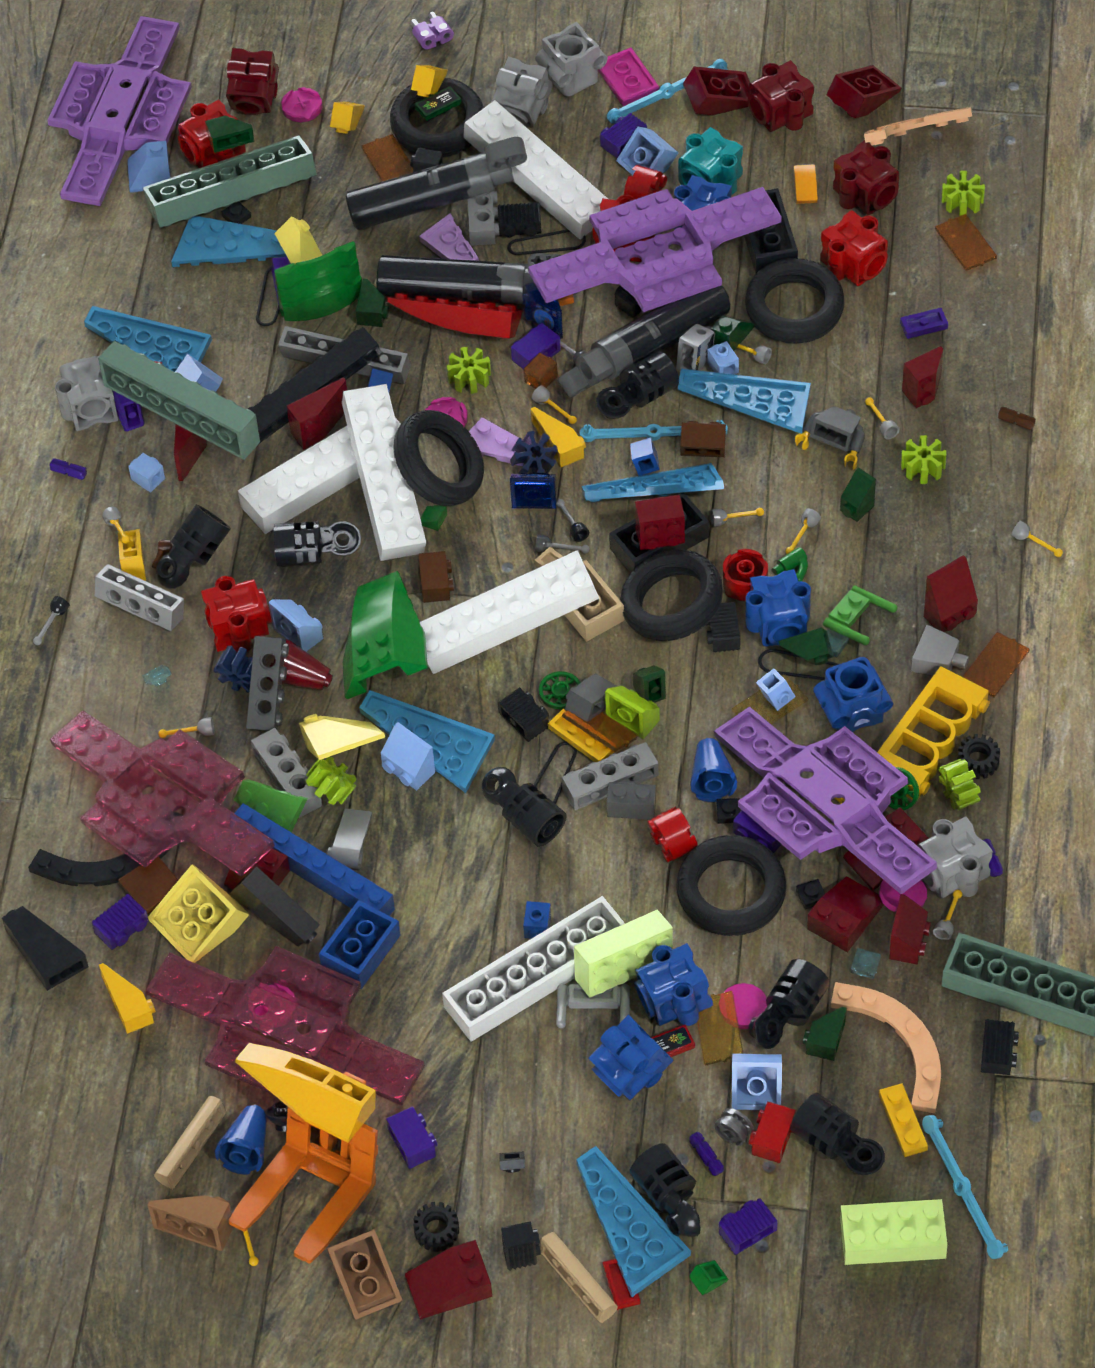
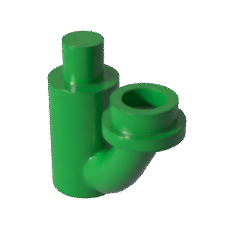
M798 547L779 559L777 565L772 568L774 575H778L783 571L793 570L799 566L796 574L798 581H803L808 569V558L805 551Z

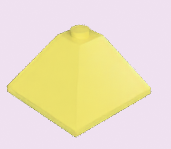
M292 216L274 233L290 263L296 264L297 262L322 256L309 231L310 226L304 220H298Z
M313 714L305 717L304 721L299 723L307 749L319 760L385 738L384 732L371 722Z
M192 864L151 912L148 919L190 964H194L235 933L250 914L226 891Z

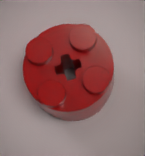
M635 165L632 169L635 171L633 176L629 175L627 178L624 195H630L634 199H638L662 191V188L666 186L667 176L663 175L661 171Z
M740 549L737 553L729 554L723 562V588L726 596L739 601H746V595L751 591L750 578L761 575L768 576V563L758 551Z
M676 806L647 821L652 831L650 836L655 845H661L663 849L661 853L667 863L691 852L698 845L695 835L691 836L689 830L691 827L687 819Z

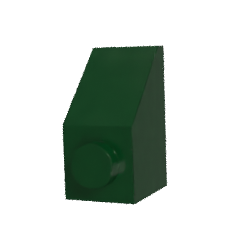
M228 116L205 121L207 136L214 153L254 142L251 124Z
M363 278L356 307L357 325L383 327L384 319H388L389 306L385 305V297L368 279Z
M722 315L711 328L715 333L714 345L727 341L732 350L735 351L738 344H741L755 326L751 322Z
M859 467L856 469L840 499V511L846 517L858 522L874 507L876 479Z
M822 627L779 641L781 647L812 664L815 663V665L825 664L828 662V659L834 657L828 633Z
M653 665L648 668H641L633 673V687L640 697L654 703L666 699L664 669Z
M841 1007L813 1021L810 1030H805L803 1044L806 1045L807 1055L835 1061L846 1023V1007Z

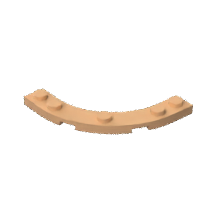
M971 107L956 109L877 127L875 131L873 129L864 133L865 143L870 142L871 145L882 144L884 139H887L892 134L894 136L905 135L906 130L936 124V127L948 125V121L956 120V123L969 121L968 117H972Z
M835 982L831 1008L839 1009L846 1007L847 1011L874 1017L883 1023L887 1022L896 1029L895 1032L902 1038L907 1047L910 1048L913 1055L916 1082L911 1103L913 1110L936 1113L941 1082V1064L935 1042L923 1022L905 1005L884 993L865 987Z

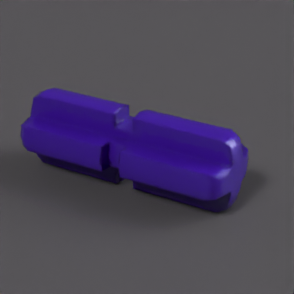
M53 458L50 463L51 471L65 475L68 473V476L81 480L87 475L86 467L73 463L69 465V462Z
M984 839L983 841L993 851L989 862L990 875L992 877L1000 876L1003 874L1002 865L998 856L995 855L996 852L991 840Z

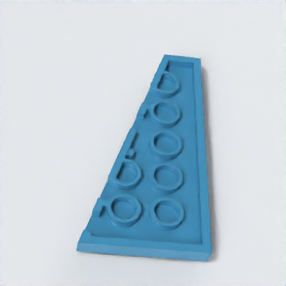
M193 216L188 220L171 263L172 267H180V264L185 263L197 266L199 262L225 264L246 262V259L258 258V261H266V258L287 256L274 234L277 230Z
M95 306L91 307L84 321L86 328L109 342L116 341L120 344H125L131 350L146 355L152 361L162 362L166 368L173 372L177 370L186 354H189L201 363L212 341L209 334Z
M681 369L678 390L801 434L803 432L811 383Z
M712 463L581 487L585 500L597 502L610 498L646 495L667 496L671 493L724 489V483Z
M369 690L359 707L362 715L390 735L394 725L399 722L432 746L435 770L464 793L469 789L495 741V735L371 690Z
M597 1146L576 1159V1165L631 1297L691 1256V1250L678 1236H675L669 1230L665 1221Z

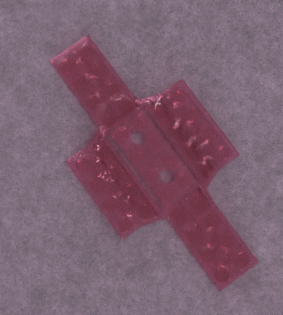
M81 711L50 739L54 747L95 774L103 782V785L95 795L97 803L80 817L82 823L144 867L148 866L162 852L181 842H191L242 877L275 846L271 838L221 805L227 794L245 778L243 771L180 729L167 741L160 738L139 749L85 711ZM151 766H153L155 769H157L158 771L172 779L174 782L188 790L190 793L201 799L202 802L200 803L199 801H196L194 798L186 794L183 790H180L175 785L170 783L167 779L161 777L159 774H157L151 769ZM147 787L155 788L152 794H142L143 790ZM178 809L186 810L183 816L173 815Z
M275 946L265 964L247 980L230 979L169 953L146 989L148 996L220 1026L217 1041L205 1059L206 1066L270 1094L272 1093L235 1063V1059L249 1043L287 1051L316 1061L342 1074L345 1072L356 1074L357 1077L366 1081V1086L376 1090V1095L399 1105H403L425 1067L424 1061L365 1037L348 1026L350 1004L361 988L360 981L278 946ZM278 983L281 986L288 987L295 997L268 985ZM258 1006H266L268 1012L265 1015L259 1016L255 1014L254 1011ZM239 1022L241 1025H246L260 1031L262 1034L274 1037L285 1044L297 1047L306 1053H310L311 1057L237 1026L235 1023ZM301 1024L311 1026V1030L307 1034H300L297 1028Z

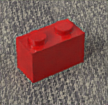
M767 1102L765 1110L760 1109L756 1122L759 1126L757 1131L752 1130L749 1144L752 1145V1155L781 1163L792 1133L790 1128L796 1114L795 1109Z

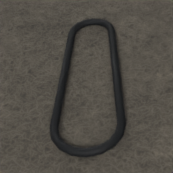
M566 229L529 237H523L510 241L508 244V251L513 255H527L535 253L576 250L584 246L586 242V236L584 235L582 243L575 247L525 252L512 251L511 245L515 242L541 238L556 234H562L571 231Z
M272 266L266 270L256 315V321L261 326L273 325L280 312L278 305L273 321L262 323L259 320L267 276L272 270Z
M768 649L760 654L758 664L762 670L770 672L771 670L766 669L762 664V658L765 654L777 652L794 657L799 656L788 651ZM831 661L825 663L834 666L839 665L838 663ZM777 671L780 675L825 681V677Z
M561 742L555 747L535 781V787H537L557 750L563 745L571 746L569 743ZM573 746L571 747L573 748L574 753L565 772V775L570 772L572 764L577 755V749ZM562 782L553 801L555 804L562 791Z

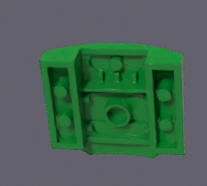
M354 241L336 247L333 251L320 257L297 262L296 264L292 263L274 270L280 312L285 321H307L331 315L350 305L360 294L362 277L359 271Z

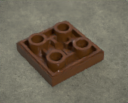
M158 855L118 879L119 885L147 911V914L156 908L178 881Z

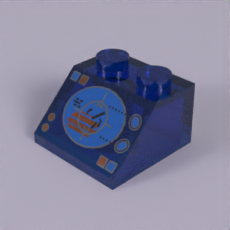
M535 283L526 284V294L522 295L526 307L523 308L526 321L530 320L532 328H536L539 324L543 323L562 339V310L558 299L546 303Z
M511 474L510 492L512 508L556 509V474Z

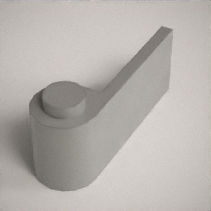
M344 809L333 846L328 848L327 855L348 868L360 869L363 859V843L372 818V812Z

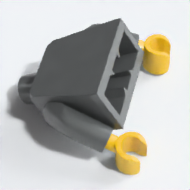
M832 406L825 411L816 412L810 417L803 428L804 432L795 436L796 446L801 441H804L802 449L806 450L809 447L808 437L810 435L814 439L843 451H851L844 458V467H846L848 461H853L854 470L857 467L858 460L856 455L860 453L865 439L863 427L859 425L861 418L852 409L845 411L836 406Z

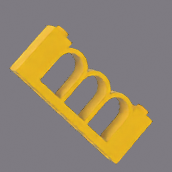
M940 666L877 753L894 767H900L909 771L918 783L919 797L921 795L924 796L930 788L929 780L938 771L939 759L948 757L955 747V736L962 735L968 731L971 719L976 720L980 713L986 712L990 704L988 700L989 690ZM936 699L964 714V717L951 720L929 708ZM921 722L944 734L948 739L935 743L912 731ZM904 745L927 757L931 762L924 766H918L895 754ZM908 785L909 790L914 791L913 786ZM906 795V797L913 800V798L910 795Z

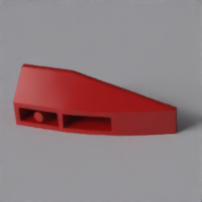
M395 293V296L388 297L387 302L408 314L447 329L509 339L515 337L523 312L521 309H516V305L512 304L496 307L494 302L469 304V301L457 300V302H449V299L445 298L429 300L427 296L416 295L415 298H408V294Z

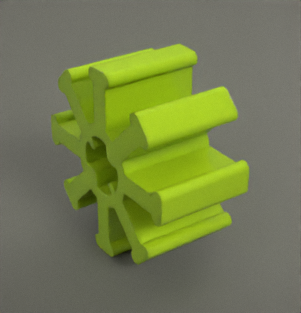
M960 171L959 180L953 174L947 176L946 184L943 183L941 198L942 203L946 202V211L952 213V210L959 206V216L963 217L967 214V207L973 210L974 213L980 211V202L981 204L984 203L985 184L980 185L981 177L975 174L969 181L967 180V171Z
M468 347L460 348L461 358L454 355V353H451L449 356V365H447L449 384L455 382V390L462 393L465 385L469 384L470 393L474 394L478 392L477 383L483 385L484 388L489 385V376H491L490 359L488 356L483 359L482 349L476 348L475 353L472 356H468Z
M921 435L919 446L912 442V439L906 442V449L902 450L901 469L906 468L907 479L911 481L918 473L921 474L920 484L928 483V473L935 480L941 478L942 469L946 468L947 455L946 450L941 451V441L935 439L933 444L927 446V436Z
M327 757L325 760L318 759L306 774L308 776L306 780L307 785L317 787L314 794L319 798L326 794L329 800L328 803L333 805L337 801L340 804L345 802L356 788L354 783L357 779L355 775L345 773L348 767L344 763L337 767L333 757Z
M958 759L938 768L941 773L938 776L939 782L946 788V791L943 793L947 799L950 798L951 807L954 810H961L980 802L981 799L978 796L981 793L980 787L973 781L976 775L973 770H968V762L965 759Z

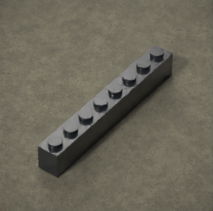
M364 327L351 332L344 341L335 344L325 355L317 357L310 366L298 371L295 377L283 382L273 393L265 395L254 407L248 408L256 415L260 443L289 422L287 405L343 377L347 380L381 355L378 343Z

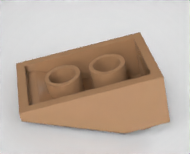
M204 1195L154 1200L148 1203L152 1224L155 1229L219 1251H223L234 1228L229 1225V1218L232 1215L230 1205L221 1197L212 1198Z
M375 1229L326 1248L355 1320L403 1301Z

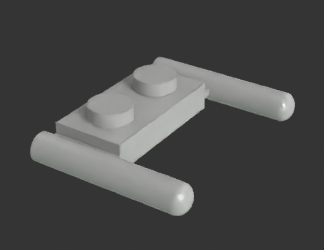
M565 984L558 985L556 1026L558 1028L566 1026L567 1006H569V1009H618V1006H620L621 1022L628 1014L630 1015V986L623 984L621 987H618L617 985L589 998L579 984H570L569 987Z

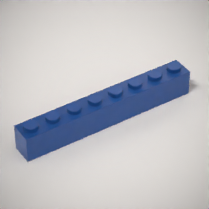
M244 803L229 818L231 835L243 842L249 836L287 855L291 872L351 909L360 900L388 916L395 910L393 894Z

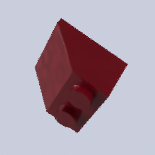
M942 346L904 363L902 392L915 408L928 405L935 400L942 373Z
M248 836L233 857L224 885L233 890L257 866L279 886L290 872L288 856Z
M900 894L891 932L889 959L918 965L919 957L925 955L927 942H923L924 935L929 936L931 922L927 921L928 911L904 894Z

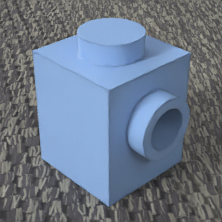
M727 341L707 349V363L713 372L734 375L739 373V358Z
M145 453L135 458L128 466L131 480L150 493L165 480L163 465L156 458L149 457Z
M772 669L756 682L764 697L777 711L795 698L787 681L775 669Z

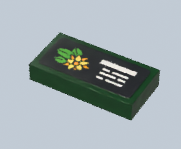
M449 86L415 103V109L428 121L460 105L461 98Z

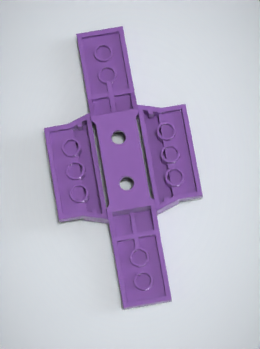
M140 16L121 60L114 64L97 65L74 62L48 118L49 126L68 129L70 136L82 141L80 151L60 192L61 199L101 206L125 151L138 150L148 142L166 141L168 143L192 88L191 82L171 79L160 73L180 29L179 23ZM125 82L131 83V86L128 88H122L120 85ZM147 85L146 90L142 96V99L138 105V108L126 132V125L129 121L130 116L132 115L133 109L137 101L139 100V96L142 92L143 87ZM112 111L118 113V115L113 118L107 116V114L111 113Z
M763 187L693 211L677 198L673 199L668 189L589 215V221L598 235L599 243L529 266L528 272L546 303L603 283L620 284L634 296L641 310L646 312L721 286L722 279L713 265L712 251L725 241L781 223L782 216ZM676 228V229H675L674 231H672V232H669V233H666V234H658V233H661V232H664V231H667V230ZM658 234V235H656L654 238H651V239H648V240H645V241H637V240H640V239H643V238H646V237H649V236ZM637 241L634 245H631V246H628V247H625V248L620 247V246H623V245H626V244H629V243H632V242ZM671 244H678L681 248L678 251L669 249V246ZM633 257H638L642 262L634 264L629 260Z
M748 707L714 731L715 738L763 777V780L756 789L738 801V807L800 860L814 850L821 853L843 845L900 894L937 869V862L892 826L882 814L891 803L890 796L908 784V777L847 727L844 726L829 738L808 746L796 745L751 707ZM804 771L812 772L814 774L811 778L808 779L802 778L800 776L801 773ZM783 782L793 787L800 796L806 798L817 810L825 814L834 823V826L786 787ZM835 797L845 799L844 803L840 805L833 804L831 801Z

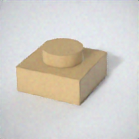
M549 547L534 560V563L539 568L563 556Z

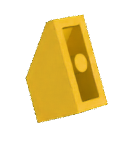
M416 65L411 90L417 91V95L429 97V94L437 93L448 70L430 65Z
M346 101L334 102L330 127L336 128V132L348 134V131L355 130L365 105Z

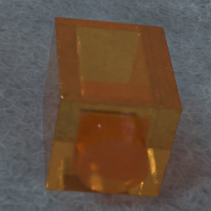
M539 353L524 368V382L534 389L541 385L547 388L558 377L557 362L542 353Z

